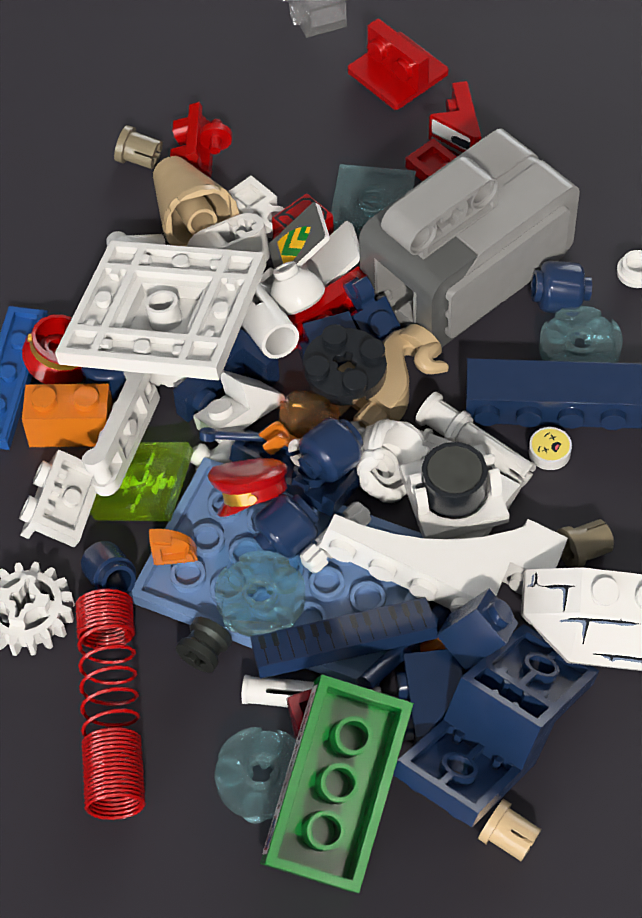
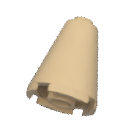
M178 156L167 157L155 167L153 181L162 229L170 245L187 246L192 236L200 230L239 215L236 201L232 195L183 158Z

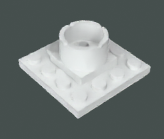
M110 240L55 352L59 365L151 374L149 382L156 386L163 384L167 387H177L187 377L219 380L265 270L266 261L264 253Z

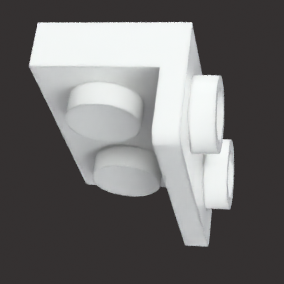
M58 450L49 463L46 461L41 462L33 479V484L39 486L35 497L29 496L19 516L20 520L25 521L20 536L29 539L33 532L37 531L72 547L79 543L97 494L92 483L94 475L86 471L81 459Z

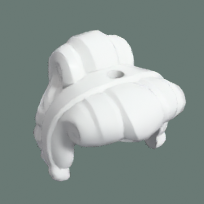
M387 418L367 426L361 436L363 439V446L361 447L362 457L355 467H357L360 486L364 491L382 502L394 503L401 500L407 494L400 475V465L422 460L431 450L429 446L424 445L423 435L412 424Z

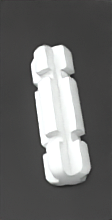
M353 502L343 511L344 518L366 526L371 521L370 511L359 502ZM328 527L315 539L316 545L311 543L300 553L302 565L312 573L320 572L329 563L326 559L328 557L330 559L333 558L328 551L319 547Z

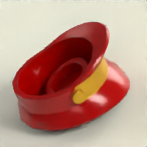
M65 315L44 317L34 325L33 330L25 339L22 348L24 364L29 373L43 384H77L84 379L81 367L59 365L55 354L72 317Z
M255 458L212 467L207 475L214 488L222 492L224 500L217 515L220 517L230 516L284 493L287 489L285 480L287 473L286 464L274 458Z

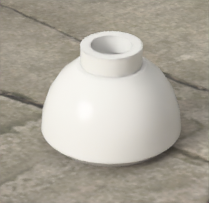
M294 261L286 262L273 271L275 280L271 286L270 296L287 316L310 308L322 298L325 292V286L322 281L309 270L298 268Z

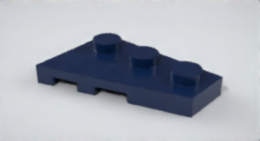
M249 429L246 431L248 433H257ZM238 440L231 447L229 460L233 462L255 458H274L284 462L287 466V473L285 475L287 489L285 492L292 496L298 494L308 505L331 518L360 486L357 467L352 468L339 480L331 483L323 481L319 477L316 479L310 478L300 466L292 462L290 457L300 454L299 450L289 453L288 447L284 446L275 454L270 455L263 449V444L266 442Z

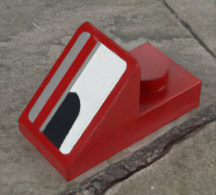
M467 81L452 83V99H446V112L435 113L429 116V140L434 138L457 156L481 140V133Z

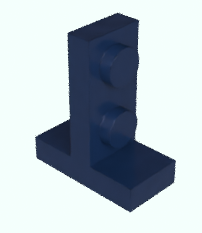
M240 328L223 370L242 376L245 372L252 378L272 387L280 380L278 358H269L264 355L250 335ZM187 377L173 390L177 415L189 423L193 419V415L206 408L224 391L221 379L209 380Z

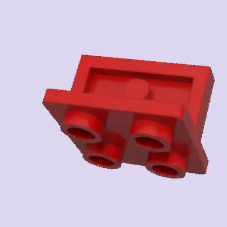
M379 18L367 25L368 52L348 65L349 75L394 110H399L448 76L449 71L446 65L402 32H396Z

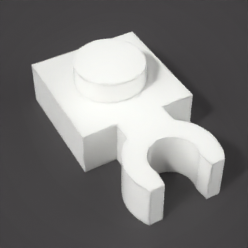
M249 176L228 192L236 201L239 215L253 213L262 217L267 237L272 238V217L285 208L277 206V196L253 176Z

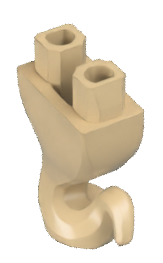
M410 324L406 328L393 331L383 340L387 361V375L383 387L374 397L366 400L365 396L361 399L353 400V405L338 406L324 402V407L335 416H341L352 406L359 411L354 416V421H357L360 427L365 429L367 426L387 418L400 421L409 403V375L404 357H414L416 367L425 374L444 373L449 369V365L446 362L433 360L442 353V347L436 337L426 328L417 324ZM348 361L338 367V371L344 372L347 367L354 369L355 366Z

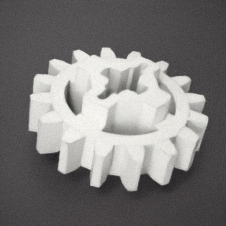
M20 562L16 563L15 572L9 574L3 568L0 569V616L3 622L10 623L8 628L0 622V650L9 644L12 655L17 656L22 647H28L30 654L36 655L37 645L41 643L48 649H51L53 647L51 637L54 634L59 637H65L67 633L63 623H72L74 621L71 608L75 604L72 592H69L67 580L65 577L58 579L53 567L42 573L39 562H34L30 570H24ZM42 590L49 593L53 597L54 601L50 600L49 594H42Z

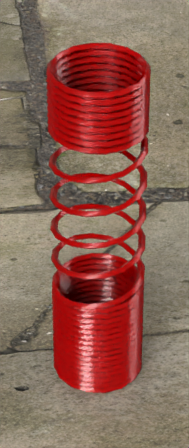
M103 588L86 592L75 603L78 651L83 655L78 668L79 672L85 677L82 679L79 689L80 693L86 698L80 706V711L87 719L81 728L82 736L84 737L81 742L83 753V790L85 796L84 808L88 814L99 819L115 820L138 814L146 806L142 738L134 730L123 727L136 723L140 718V714L132 709L125 708L102 711L92 717H89L85 712V705L89 700L106 706H120L134 702L139 697L138 692L129 687L101 689L90 696L84 691V684L87 679L105 685H118L130 682L138 675L135 669L123 665L99 668L88 675L84 672L83 663L86 658L103 664H118L127 662L136 655L135 649L125 645L135 636L132 597L118 589ZM82 644L86 647L93 648V650L89 651L86 654L83 651ZM115 648L128 649L132 653L129 657L118 660H103L89 656L101 650ZM115 669L129 670L133 673L132 677L118 681H105L91 677L99 672ZM111 691L134 693L133 698L119 702H106L93 698ZM124 712L132 713L136 716L135 719L122 723H106L94 720L111 713ZM90 722L107 727L86 734V727Z

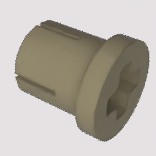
M126 125L119 135L114 159L123 164L129 161L149 169H154L159 161L161 153L158 152L162 151L163 143L161 140L136 132L135 127Z
M602 519L576 528L566 526L557 530V533L568 538L561 555L563 562L568 568H582L585 566L586 561L613 551L614 539L612 532Z

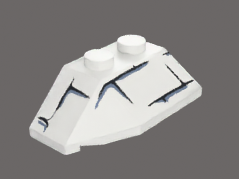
M583 567L524 570L521 616L529 624L533 625L543 639L566 663L642 671V574Z

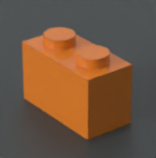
M109 384L25 385L22 422L29 447H95L99 433L103 430L112 412L113 401Z

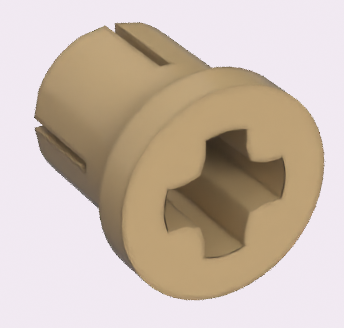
M502 799L478 839L485 844L490 841L519 861H522L528 853L530 846L533 845L541 832V829L510 809L512 804Z

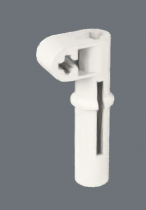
M253 213L236 215L200 230L192 236L187 247L264 253L265 261L270 257L263 218ZM259 282L242 326L264 355L274 359L281 358L291 353L299 341V332Z

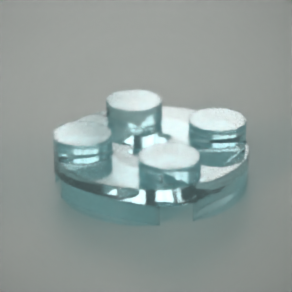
M594 307L562 308L555 313V318L550 320L548 324L546 321L542 326L539 350L543 361L617 363L621 355L623 337L618 324L613 319L610 323L606 318L601 317V311ZM576 338H583L585 344L591 345L586 348H578L573 344H575Z
M252 551L239 556L238 562L232 564L229 569L226 566L220 572L215 586L217 609L223 618L224 625L231 632L248 637L294 627L295 621L303 612L306 601L305 583L300 571L298 570L297 572L289 564V560L286 557L271 551ZM258 587H266L267 594L271 595V597L264 601H255L254 598L248 595L256 593Z
M251 727L229 738L218 754L219 760L215 771L216 788L223 803L232 812L243 816L248 822L253 824L273 819L296 740L286 732L277 730V733L262 731V727ZM259 765L262 769L271 767L273 771L270 773L269 780L256 782L251 779L254 776L252 768Z

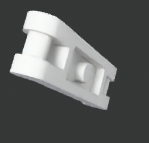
M123 372L126 382L117 401L112 406V412L103 430L99 433L98 441L94 448L88 450L82 456V462L86 471L94 475L92 483L97 494L100 496L112 495L120 488L160 400L156 386L149 382L151 378L149 373Z

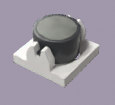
M460 442L443 443L433 448L425 456V459L400 465V475L424 539H447L509 522V512L502 497L499 468L495 469L494 454L486 455L482 444L472 447ZM487 495L483 507L477 513L469 516L468 514L476 511L480 507V505L484 502L485 496ZM432 509V510H434L435 512H437L438 514L445 515V516H449V517H454L455 519H448V518H444V517L437 516L436 514H434V513L431 512L430 510Z

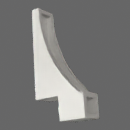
M334 514L319 547L328 551L336 560L352 562L369 570L373 577L385 582L392 581L409 589L415 597H426L427 601H434L443 605L453 613L489 588L497 596L502 582L508 584L513 591L522 594L524 570L556 568L568 538L528 519L521 528L485 537L424 539L374 529Z

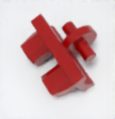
M200 102L189 104L188 117L174 120L172 128L174 138L178 144L186 145L172 148L170 157H181L206 176L211 177L213 154H219L221 150L231 145L232 131L228 126L222 124L220 119L207 120L202 115V105Z

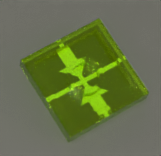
M140 442L118 491L109 496L96 494L90 514L95 520L171 521L194 450L188 442Z

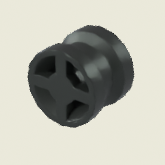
M196 617L189 626L191 633L188 637L182 638L175 647L176 652L190 666L206 673H212L219 663L218 655L229 648L232 643V637L218 623L205 617Z

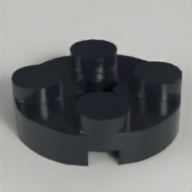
M337 324L327 326L321 335L312 340L304 353L303 371L305 379L309 383V389L320 400L338 406L353 405V400L361 399L365 396L366 400L374 397L383 387L387 375V361L383 342L362 330L344 328ZM349 361L355 368L347 367L344 372L338 371L337 363Z

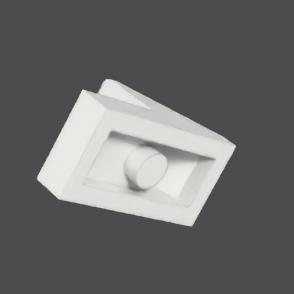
M223 370L220 379L226 395L212 401L206 408L193 415L198 430L210 427L216 431L239 432L286 402L282 393L260 380ZM216 439L215 441L221 443L223 440Z

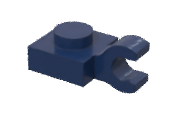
M367 276L360 280L358 277H355L343 285L346 294L356 309L350 313L356 329L367 332L382 342L393 331L402 329L386 296L374 298V288Z

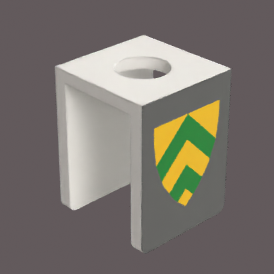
M315 202L309 205L268 244L274 269L286 262L294 261L298 268L307 269L314 273L322 281L325 288L344 276L360 261L359 242L353 224L345 221L329 236L321 207Z

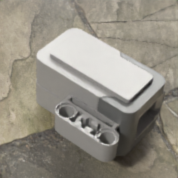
M497 129L367 221L359 236L360 270L368 276L375 292L374 298L386 296L401 328H406L410 324L420 325L430 331L440 342L441 347H443L500 305L501 302H504L531 282L534 270H540L544 262L559 261L569 251L575 234L579 188L545 161L539 160L536 154L504 129Z

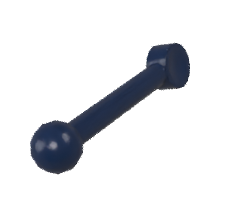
M204 427L199 430V439L204 442H213L216 439L267 442L258 435L259 433L216 431L210 427Z

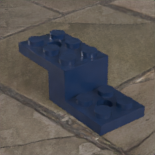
M522 624L512 633L506 645L486 658L484 657L461 677L444 719L397 760L393 776L407 784L413 791L422 794L448 811L454 818L473 827L536 764L554 723L594 685L600 670L591 665L566 663L538 632Z

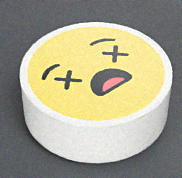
M555 427L541 428L530 438L529 457L539 468L545 470L560 469L570 459L571 439L561 429Z

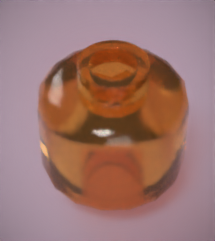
M291 391L286 401H280L279 422L286 427L290 435L299 439L326 418L339 420V406H331L330 401L326 397L313 391Z

